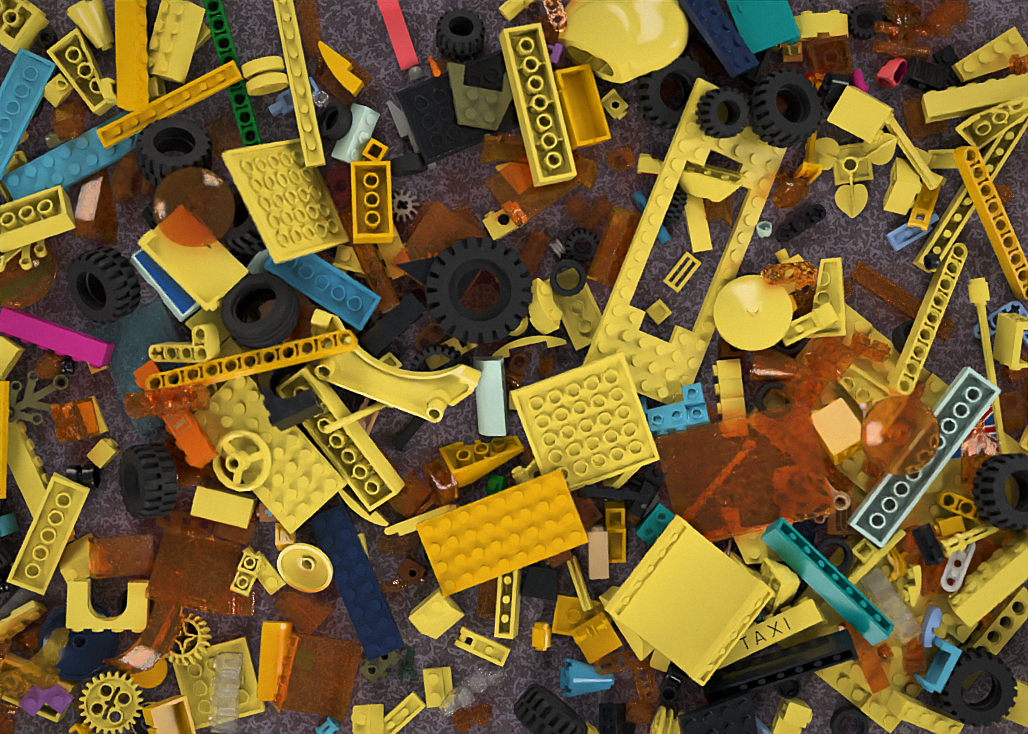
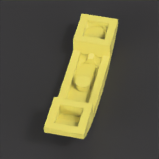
M530 336L506 344L492 356L510 357L509 349L543 341H546L547 348L567 343L566 340L554 336Z
M345 486L338 491L348 506L361 517L381 526L387 527L390 521L378 509L371 514Z

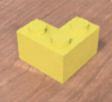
M896 157L890 170V184L883 199V210L906 215L909 208L912 209L914 206L915 195L920 193L922 182H920L921 177L907 159Z
M781 697L770 730L773 734H801L802 727L806 728L807 723L811 722L812 709L801 699H785Z

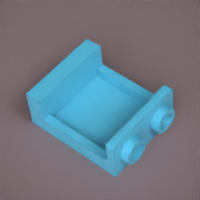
M935 635L932 643L938 646L939 649L925 676L915 672L913 676L917 679L916 683L921 685L922 688L932 693L934 690L941 693L962 650Z

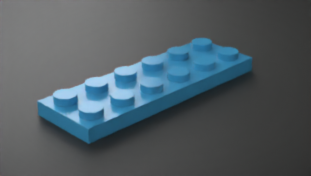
M315 253L275 264L270 255L263 265L265 269L279 276L285 282L360 331L364 328L382 299L381 296Z

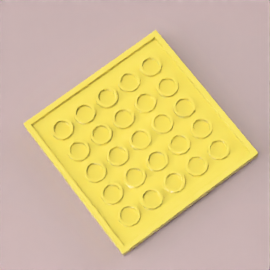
M300 138L228 150L221 154L275 264L353 241L318 167L306 168Z
M623 352L511 391L541 475L561 468L570 492L585 487V485H590L660 460Z

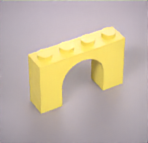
M71 578L68 581L66 628H72L74 632L84 631V629H92L93 632H102L104 629H112V632H123L124 629H131V632L136 633L143 632V630L148 628L150 580L131 579L128 582L127 607L122 614L116 617H104L93 609L90 600L91 579Z

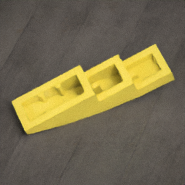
M687 193V204L684 206L685 210L683 212L688 235L690 236L692 253L712 250L702 197H695Z

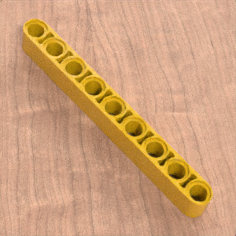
M974 146L957 147L953 153L954 161L1013 295L1017 299L1028 301V263L981 154Z

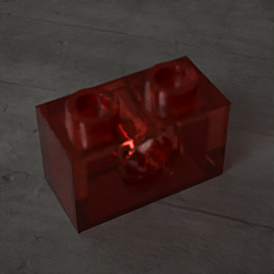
M344 163L325 171L326 177L324 181L328 189L332 188L334 195L331 197L335 206L339 205L343 209L352 205L351 171L348 165ZM341 182L347 184V188L343 192H339L337 189L338 184Z

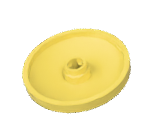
M746 275L732 280L722 288L715 300L713 315L715 326L725 341L739 349L757 351L775 345L786 335L792 322L793 308L788 293L778 282L761 275Z

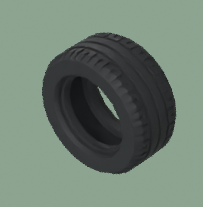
M258 273L242 279L232 287L224 299L221 318L223 325L239 344L245 348L259 350L280 344L293 332L300 317L301 307L297 296L282 278L271 273ZM268 300H276L274 307L264 318L253 323H246L251 311L259 304Z

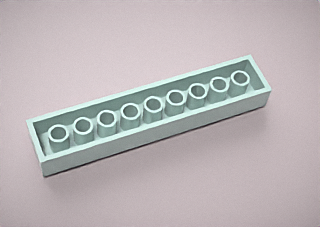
M963 367L846 523L877 546L883 548L1002 390L972 368Z

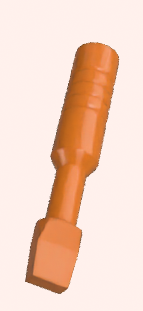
M430 55L428 58L433 75L438 77L441 74L440 69L435 62V58Z

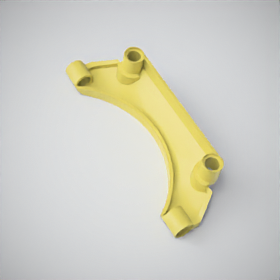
M316 308L310 325H312V337L346 330L338 316ZM351 337L345 338L343 344L350 343ZM332 341L327 342L324 349L330 348ZM359 345L351 352L321 358L315 368V375L320 380L330 382L434 423L441 421L447 404L454 406L473 393L482 371L463 364L433 372L402 370L377 360Z

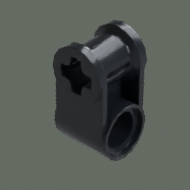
M827 73L824 76L817 95L821 97L822 107L825 111L833 110L845 88L849 85V77L847 75Z
M673 664L669 665L658 691L661 699L668 704L676 701L688 677L686 672L675 668ZM666 689H672L673 693L670 697L663 696Z

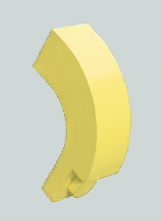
M157 77L149 78V103L166 95L164 80ZM110 78L101 79V93L104 99L107 100V104L117 105L116 80Z

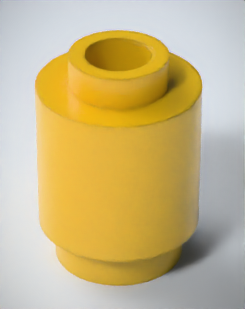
M534 622V627H532V646L537 651H546L547 647H551V628L548 622Z

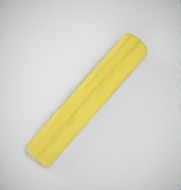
M575 555L566 558V562L582 610L589 611L593 608L577 558Z

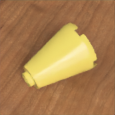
M82 0L65 11L97 50L102 49L104 52L113 47L112 43L115 40L103 0Z

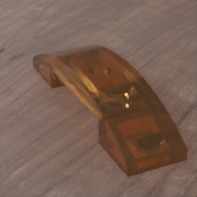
M846 620L837 624L839 630L849 629L859 657L855 660L872 694L890 686L870 643Z

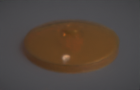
M188 167L171 173L162 181L155 193L153 210L159 228L169 239L187 247H203L218 241L229 230L234 218L235 203L230 188L221 177L204 168Z
M37 241L31 243L30 258L33 262L32 268L28 270L22 269L19 263L22 257V250L6 263L5 269L0 272L1 306L7 308L26 307L39 301L50 290L56 277L57 262L53 251L46 243L47 255L44 257H37L34 252Z
M900 395L884 398L874 404L865 415L860 430L861 446L867 459L877 469L893 475H909L924 468L934 457L940 437L938 422L930 408L916 398Z

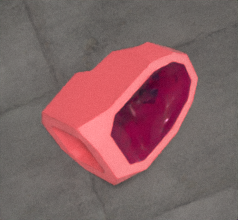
M896 57L888 61L885 66L879 69L875 77L877 84L889 89L899 85L906 71V60Z

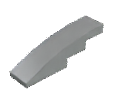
M390 100L387 101L401 139L409 138L415 154H420L403 112ZM435 162L428 165L430 170L437 168Z

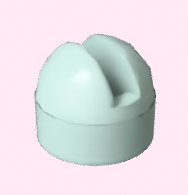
M767 221L759 222L756 226L758 236L761 238L769 237L772 232V224Z

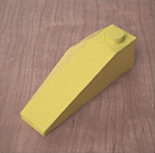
M1028 93L971 116L955 128L956 131L971 146L980 150L1028 116Z

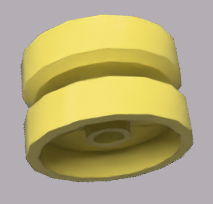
M263 57L242 65L243 77L249 80L245 84L248 95H266L281 91L289 86L287 75L281 73L285 69L282 57Z

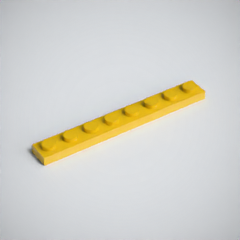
M232 60L149 103V108L135 110L96 130V133L103 147L108 149L141 132L149 123H155L158 119L165 120L243 80V77L235 61Z

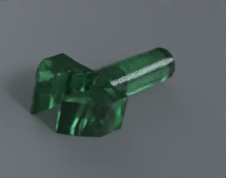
M414 647L407 648L405 667L398 669L397 676L401 683H403L404 674L409 671L411 676L409 684L417 678L418 671H414L412 668Z

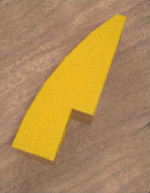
M319 41L318 46L328 68L337 81L350 94L356 97L363 88L364 83L350 73L353 69L352 64L322 41Z
M605 502V527L608 531L609 563H626L624 502Z

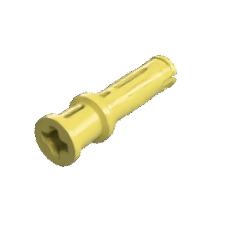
M985 523L963 534L956 533L948 540L939 541V546L944 556L949 557L955 551L965 550L968 544L998 532L999 528Z

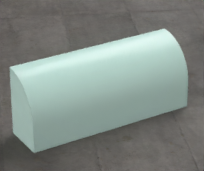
M504 356L473 357L474 369L482 371L475 388L479 433L485 436H506L509 431Z

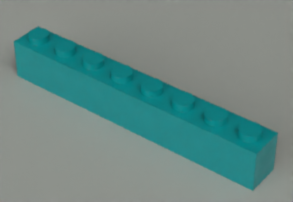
M783 517L767 526L761 539L872 646L890 637L895 624Z

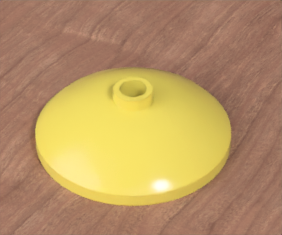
M306 543L290 544L281 551L278 557L277 567L281 577L288 585L299 591L307 593L319 592L325 589L332 580V564L325 553L315 546Z

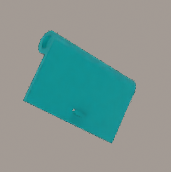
M726 0L737 31L752 53L756 54L781 43L791 46L799 42L798 38L801 37V33L788 0Z

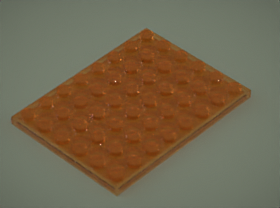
M807 399L654 437L675 516L679 515L710 542L764 530L781 517L790 524L836 513Z

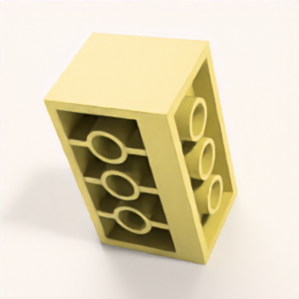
M0 0V44L15 54L18 53L20 48L29 51L37 41L40 31L45 29L50 23L45 18L47 14L28 0Z

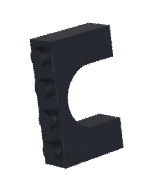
M294 350L289 351L286 357L290 358ZM270 355L268 357V362L273 361L275 355ZM306 362L254 374L260 383L257 385L259 392L265 398L263 405L270 413L268 420L271 426H275L280 432L323 413L319 398L312 388L289 398H279L276 396V388L280 380L285 375L306 366Z

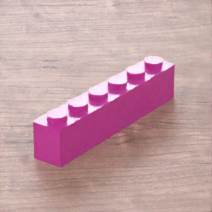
M4 307L0 313V331L3 332L2 335L18 337L20 338L19 341L27 344L35 343L40 349L55 350L54 353L60 356H72V360L77 362L86 361L93 368L101 369V367L109 366L115 347L114 343L13 307Z

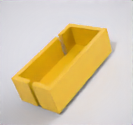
M590 63L553 72L571 151L601 144L611 139Z
M175 695L142 708L146 725L151 726L147 728L149 734H196L185 695Z

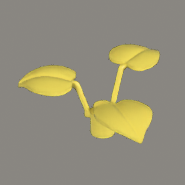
M883 133L878 142L869 143L864 140L862 149L867 154L857 159L847 157L844 160L836 158L840 153V148L835 140L826 137L816 140L814 164L823 165L822 170H829L833 167L835 161L841 163L843 170L849 173L850 186L842 185L839 187L835 194V201L837 206L850 218L856 217L864 209L868 200L866 187L863 184L853 185V173L858 169V162L869 157L870 161L875 165L888 163L894 155L897 136Z

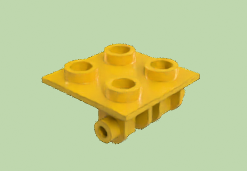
M604 612L570 631L574 641L580 647L589 664L623 645Z

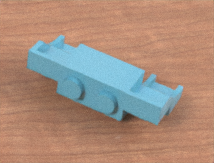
M700 382L682 386L684 401L653 409H648L645 396L639 397L653 438H664L671 433H684L688 429L711 424Z

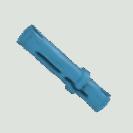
M639 190L630 197L643 214L648 201L642 194V191ZM663 221L657 234L661 244L672 238L664 227Z

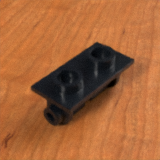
M930 523L911 530L926 566L941 564L945 557Z

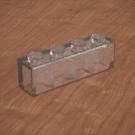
M875 564L856 585L862 593L866 592L869 600L895 624L890 634L892 638L905 644L923 632V630L883 571Z
M220 651L214 656L213 668H215V676H212L211 687H214V694L210 697L212 714L209 715L208 720L211 732L234 734L238 729L243 653Z

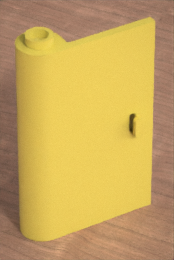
M182 205L178 206L154 230L148 231L137 243L206 311H214L221 304L219 300L249 272Z

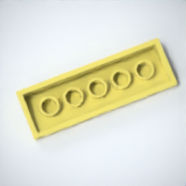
M54 472L6 582L42 595L45 594L91 488Z

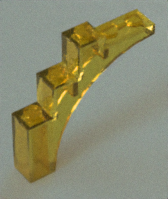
M64 627L55 629L45 646L27 663L13 670L0 671V700L4 692L15 698L26 695L32 685L41 690L53 688L59 681L58 675L61 671L55 665L61 658L60 653L68 643L70 630Z

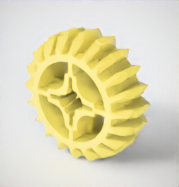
M182 613L181 617L175 615V621L168 619L169 626L163 625L166 631L165 633H160L164 637L159 640L160 644H164L160 650L165 651L163 656L169 658V662H175L179 666L183 663V665L188 666L189 661L195 664L196 658L201 660L202 652L208 653L205 646H211L207 640L212 637L207 634L210 631L209 627H205L207 622L201 621L202 618L200 616L195 617L192 613L188 616L186 613ZM189 624L196 627L198 635L191 634ZM197 643L193 650H191L193 644ZM173 644L179 645L182 654L175 652Z

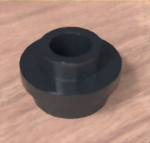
M43 29L38 35V41L41 46L51 48L57 43L58 36L52 29ZM50 35L51 40L46 42V36Z

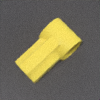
M507 0L498 10L510 22L522 10L528 9L529 5L537 0Z

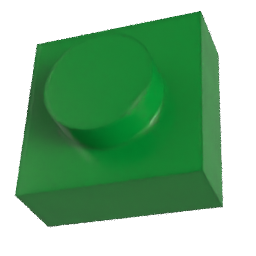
M489 473L486 492L495 494L505 490L508 477Z

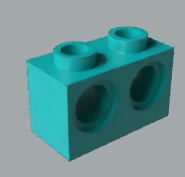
M658 502L643 518L634 532L651 545L675 515Z

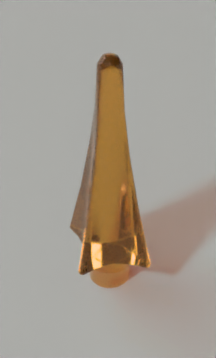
M400 578L379 584L382 592H400L402 588L409 587L408 581H401Z

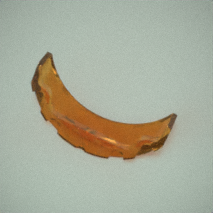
M498 132L497 136L485 134L479 163L505 161L529 165L522 134L516 133L515 136L505 132ZM572 150L577 173L572 180L593 190L599 173L597 162L593 159H585L581 156L580 152Z
M156 559L153 562L156 573V597L150 619L141 636L127 651L113 658H104L103 663L124 673L135 674L154 668V664L160 659L163 660L170 652L184 622V617L182 616L183 605L187 604V595L184 593L182 583L184 576L182 571L171 563Z

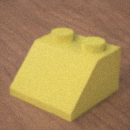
M91 533L65 546L59 559V569L67 585L71 578H88L109 566Z

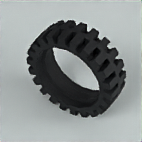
M435 343L434 345L429 344L417 353L412 361L410 370L421 372L423 361L432 355H444L450 358L455 365L463 364L467 366V363H465L464 356H461V352L459 350L456 351L455 347H449L445 343L443 345Z

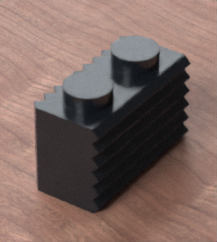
M912 57L907 64L901 84L925 93L932 90L942 91L949 70L941 65L931 64L922 58Z

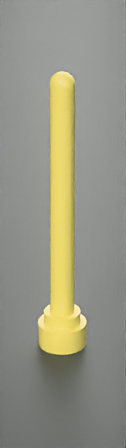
M377 402L326 425L324 432L330 433L384 407H394Z

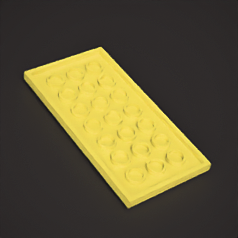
M252 375L228 380L193 415L214 447L224 435L236 430L250 431L266 442L271 452V469L269 476L261 486L252 491L284 528L292 534L343 488L347 482L296 425L282 432L275 426H271L268 420L270 413L263 405L264 395H261L257 387L259 383ZM235 438L229 441L238 452L244 451L248 454H253L261 451L257 444L246 438ZM222 449L221 456L226 460L229 455ZM263 459L251 462L249 468L243 470L242 480L245 483L254 481L261 474L264 465Z

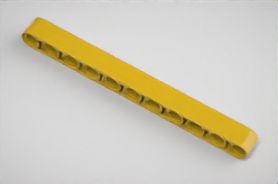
M340 330L153 374L147 378L145 385L149 391L162 396L351 352L357 348L358 340L350 330ZM351 337L350 343L343 344L345 338ZM332 341L331 347L324 349L325 344ZM313 346L310 353H305L307 347ZM291 350H294L293 355L290 358H287V353ZM270 355H275L274 360L268 362V357ZM255 359V364L249 367V362ZM236 364V368L230 371L231 365ZM217 368V373L211 376L212 370ZM198 372V377L192 380V376ZM179 377L178 383L174 385V379ZM160 381V386L155 389V384Z

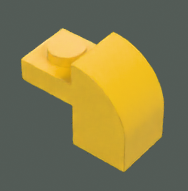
M371 138L362 153L363 158L361 161H386L389 148Z

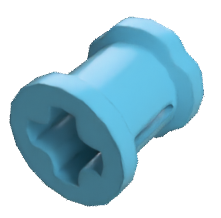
M329 715L327 721L320 727L317 726L315 730L317 734H332L334 731L339 730L341 726Z

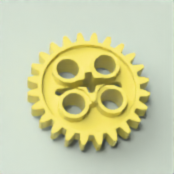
M108 671L107 677L104 673H101L100 680L97 677H93L94 684L91 682L86 684L89 690H82V693L86 696L79 698V700L84 702L79 708L85 710L80 714V716H87L84 723L91 722L89 729L96 726V733L101 729L104 730V734H107L109 730H111V734H115L116 729L123 733V727L128 730L131 728L129 722L133 724L137 722L134 716H141V713L137 710L144 707L139 704L144 698L138 696L143 691L136 690L139 683L133 685V677L127 680V673L120 677L119 671L114 676L111 671ZM104 685L111 687L112 692L110 695L103 693L102 688ZM117 687H120V691L114 700V704L116 705L110 708L107 718L103 719V716L110 705L108 701H110L113 698ZM127 693L130 697L129 702H122L120 695ZM95 703L103 706L101 713H97L94 710ZM113 711H118L121 714L120 720L116 721L112 718L111 714Z

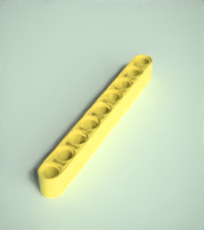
M956 243L950 247L940 266L933 274L888 385L890 395L895 398L910 394L915 387L968 254L966 246L962 243Z

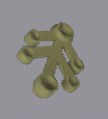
M30 371L27 375L28 383L24 398L17 404V395L22 390V384L19 381H13L10 384L11 391L9 395V410L13 411V415L8 417V423L20 419L32 422L34 425L42 424L43 417L41 414L35 413L32 415L20 412L27 407L47 411L51 415L59 414L60 406L57 403L48 404L39 402V400L56 390H65L69 386L68 378L65 375L59 374L54 377L52 384L33 394L36 382L39 381L40 376L38 372ZM36 374L37 379L31 380L30 375ZM59 380H64L65 384L63 386H58L57 382ZM14 384H19L20 388L18 390H13L12 386ZM52 406L58 407V411L55 413L51 412L50 409ZM35 416H40L41 420L40 422L35 423L33 421V418Z

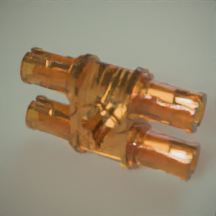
M894 21L875 22L874 32L889 34V42L875 41L873 44L874 52L888 53L891 57L902 56L907 59L913 56L926 58L930 55V47L915 45V38H929L931 27L905 26Z

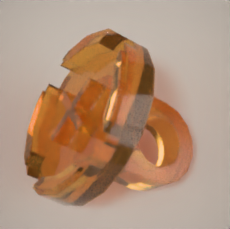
M780 172L775 175L778 188L773 193L772 202L776 208L780 207L781 210L792 208L801 203L803 196L806 197L808 195L809 185L803 178L790 180L785 172Z

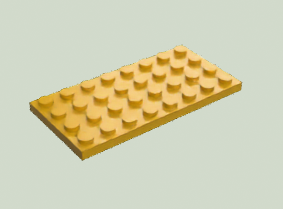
M561 468L415 525L444 597L589 542Z

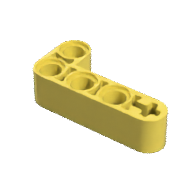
M213 323L195 326L192 329V342H163L151 345L148 351L149 357L154 362L203 363L215 360L220 356L218 328Z

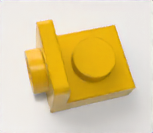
M275 523V546L279 551H282L290 544L296 543V531L290 534L281 523Z

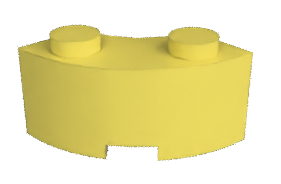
M830 10L828 13L803 11L801 15L794 16L801 33V37L798 38L799 41H835L848 38V15L840 13V10Z
M537 278L532 281L531 293H533L532 303L528 307L531 316L529 320L545 336L559 329L563 313L554 303L552 287Z

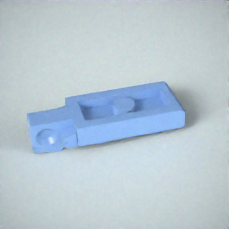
M309 77L312 96L315 99L322 94L312 77ZM289 88L279 94L275 99L276 103L268 107L273 116L280 113L285 115L294 111L291 89Z
M933 213L927 231H923L920 227L916 226L913 228L908 227L907 222L885 236L894 251H898L929 233L933 229L931 224L940 218L937 213ZM917 216L916 219L924 220V217Z

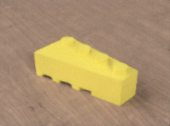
M75 28L46 51L93 113L102 116L115 106L107 104V100L104 99L101 93V79L104 78L86 36L80 29Z

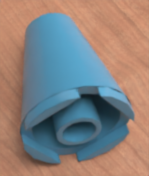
M565 658L562 661L566 662L565 668L561 667L560 689L565 691V694H562L564 698L610 689L611 685H614V674L609 669L570 658Z

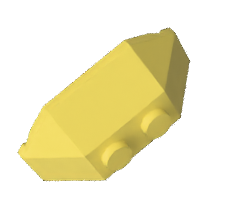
M689 162L685 164L678 183L685 193L692 194L695 197L707 198L713 202H720L747 181V177L737 171L709 164L700 167Z
M765 558L759 571L763 576L760 581L775 591L765 605L770 614L773 613L775 616L780 612V609L784 608L795 597L800 582L797 574L787 566Z
M611 586L599 596L605 607L620 587ZM610 614L638 659L642 661L655 647Z

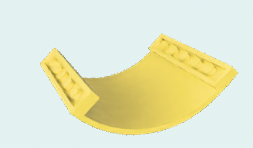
M676 515L631 575L621 585L604 610L655 647L686 672L694 681L704 686L775 591L728 557L691 527L683 518Z

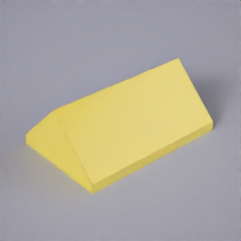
M202 483L196 488L191 515L247 529L259 498Z

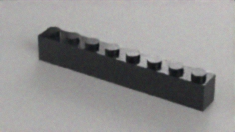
M846 628L716 670L705 685L702 686L703 693L710 704L745 690L753 692L859 657L849 629Z

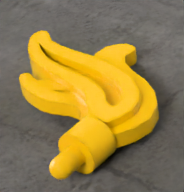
M896 545L888 551L889 553H886L888 562L893 566V572L889 574L887 582L895 581L897 578L905 576L907 570L905 561L907 552H898Z

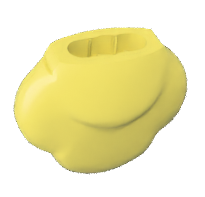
M571 0L561 15L558 41L567 50L565 56L575 65L579 66L590 63L594 76L610 82L625 83L639 76L649 74L650 71L659 70L678 58L685 49L689 39L688 15L678 0Z

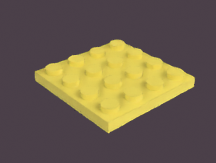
M247 636L209 647L206 646L205 649L208 653L202 652V659L196 658L195 664L189 661L188 666L183 665V663L179 666L173 662L181 695L187 697L195 730L266 710L264 701H257L256 698L258 677Z

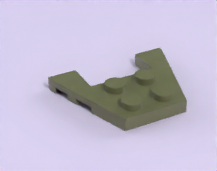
M448 62L446 68L449 73L450 88H452L458 124L496 131L513 97L508 73L505 72L503 74L501 92L463 85L465 65Z

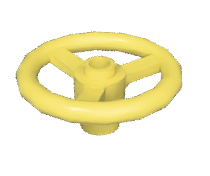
M247 430L232 431L224 435L215 445L219 455L212 459L213 469L218 479L227 488L236 491H251L261 486L269 476L272 465L271 452L266 442L257 434ZM235 438H246L257 444L261 451L253 454H248L244 451L238 452L229 441ZM222 449L229 455L226 458V467L230 472L234 473L233 481L224 474L221 468L220 456ZM263 459L262 472L257 479L250 483L241 484L243 470L248 469L251 462Z

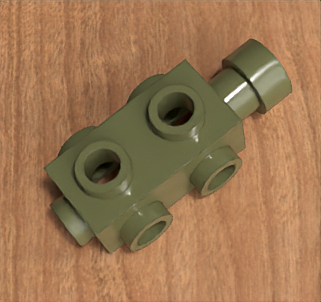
M399 630L402 639L406 644L409 641V639ZM397 649L388 653L387 659L381 656L372 661H368L366 656L361 662L363 667L359 670L362 673V677L372 683L377 679L381 681L388 673L386 671L389 665L393 667L400 660L398 655L401 652ZM370 667H374L376 672L370 671Z

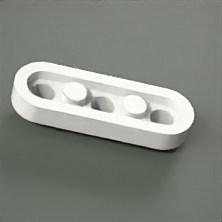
M975 542L968 544L967 549L955 551L949 556L940 579V584L944 590L953 592L960 588L975 550ZM955 560H959L961 562L960 567L954 566ZM948 578L954 580V584L952 586L947 584Z

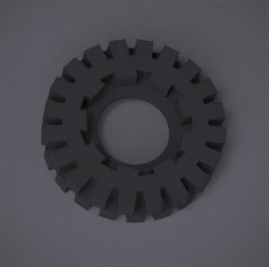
M469 237L451 244L432 263L426 277V304L435 323L449 336L466 343H490L508 336L526 318L529 312V304L532 303V278L529 277V269L525 261L522 262L519 258L520 255L514 249H510L507 246L508 244L500 240H493L490 237ZM473 269L487 270L499 282V299L492 308L484 312H474L467 309L458 297L457 288L460 279L465 273Z

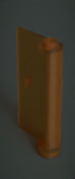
M525 153L485 180L484 184L513 223L520 227L592 176L593 169L588 162L582 160L578 162L573 156L577 175L572 180L534 187L527 154Z

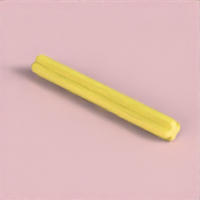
M893 117L889 124H885L890 134L897 136V144L928 189L937 188L939 185L938 180Z

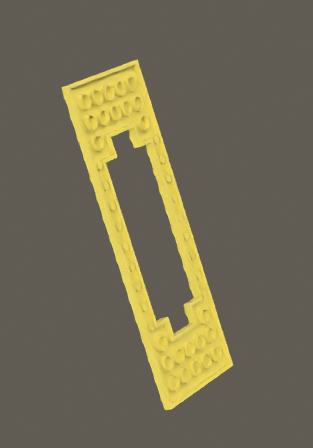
M697 78L583 363V365L623 352L637 393L667 405L684 401L682 386L694 383L716 328L713 315L715 300L722 288L734 280L787 149V147H772L768 145V142L764 143L759 139L760 136L754 134L752 131L754 129L752 125L749 126V123L747 127H742L744 131L738 133L735 137L711 138V136L705 135V131L699 129L701 124L696 122L698 119V115L695 116V111H698L696 105L701 102L700 97L704 96L707 91L719 87L701 78ZM723 102L720 103L717 109V116L722 124L728 118V109ZM711 150L739 164L737 172L747 177V181L741 186L748 189L692 331L675 325L668 343L640 331L639 328L646 312L629 304L686 161L704 167Z

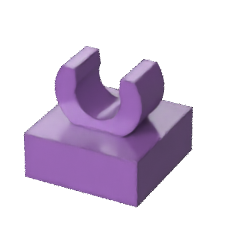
M556 43L555 47L547 45V49L552 50V54L549 56L550 63L553 67L561 68L567 52L566 48L559 43Z

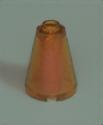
M772 347L754 351L751 362L754 370H750V380L799 382L800 378H804L806 367H803V362Z

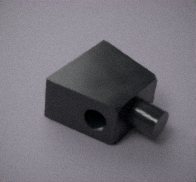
M551 557L538 561V564L529 565L521 589V596L557 601V567L549 566Z

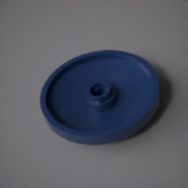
M91 603L93 609L98 614L104 617H112L105 609ZM64 605L55 610L46 619L41 628L38 641L41 658L50 671L62 678L82 680L93 677L108 667L114 659L119 645V632H112V629H104L102 632H93L92 629L74 632L72 628H66L67 605Z

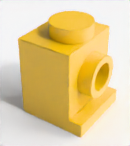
M957 513L933 519L934 525H932V529L936 537L944 536V538H951L956 533L963 534L966 532L962 517Z

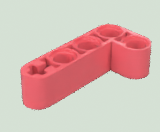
M377 0L401 71L419 65L398 0Z

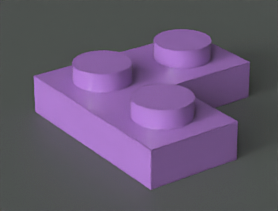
M44 673L18 705L31 716L36 715L45 703L61 714L75 697Z

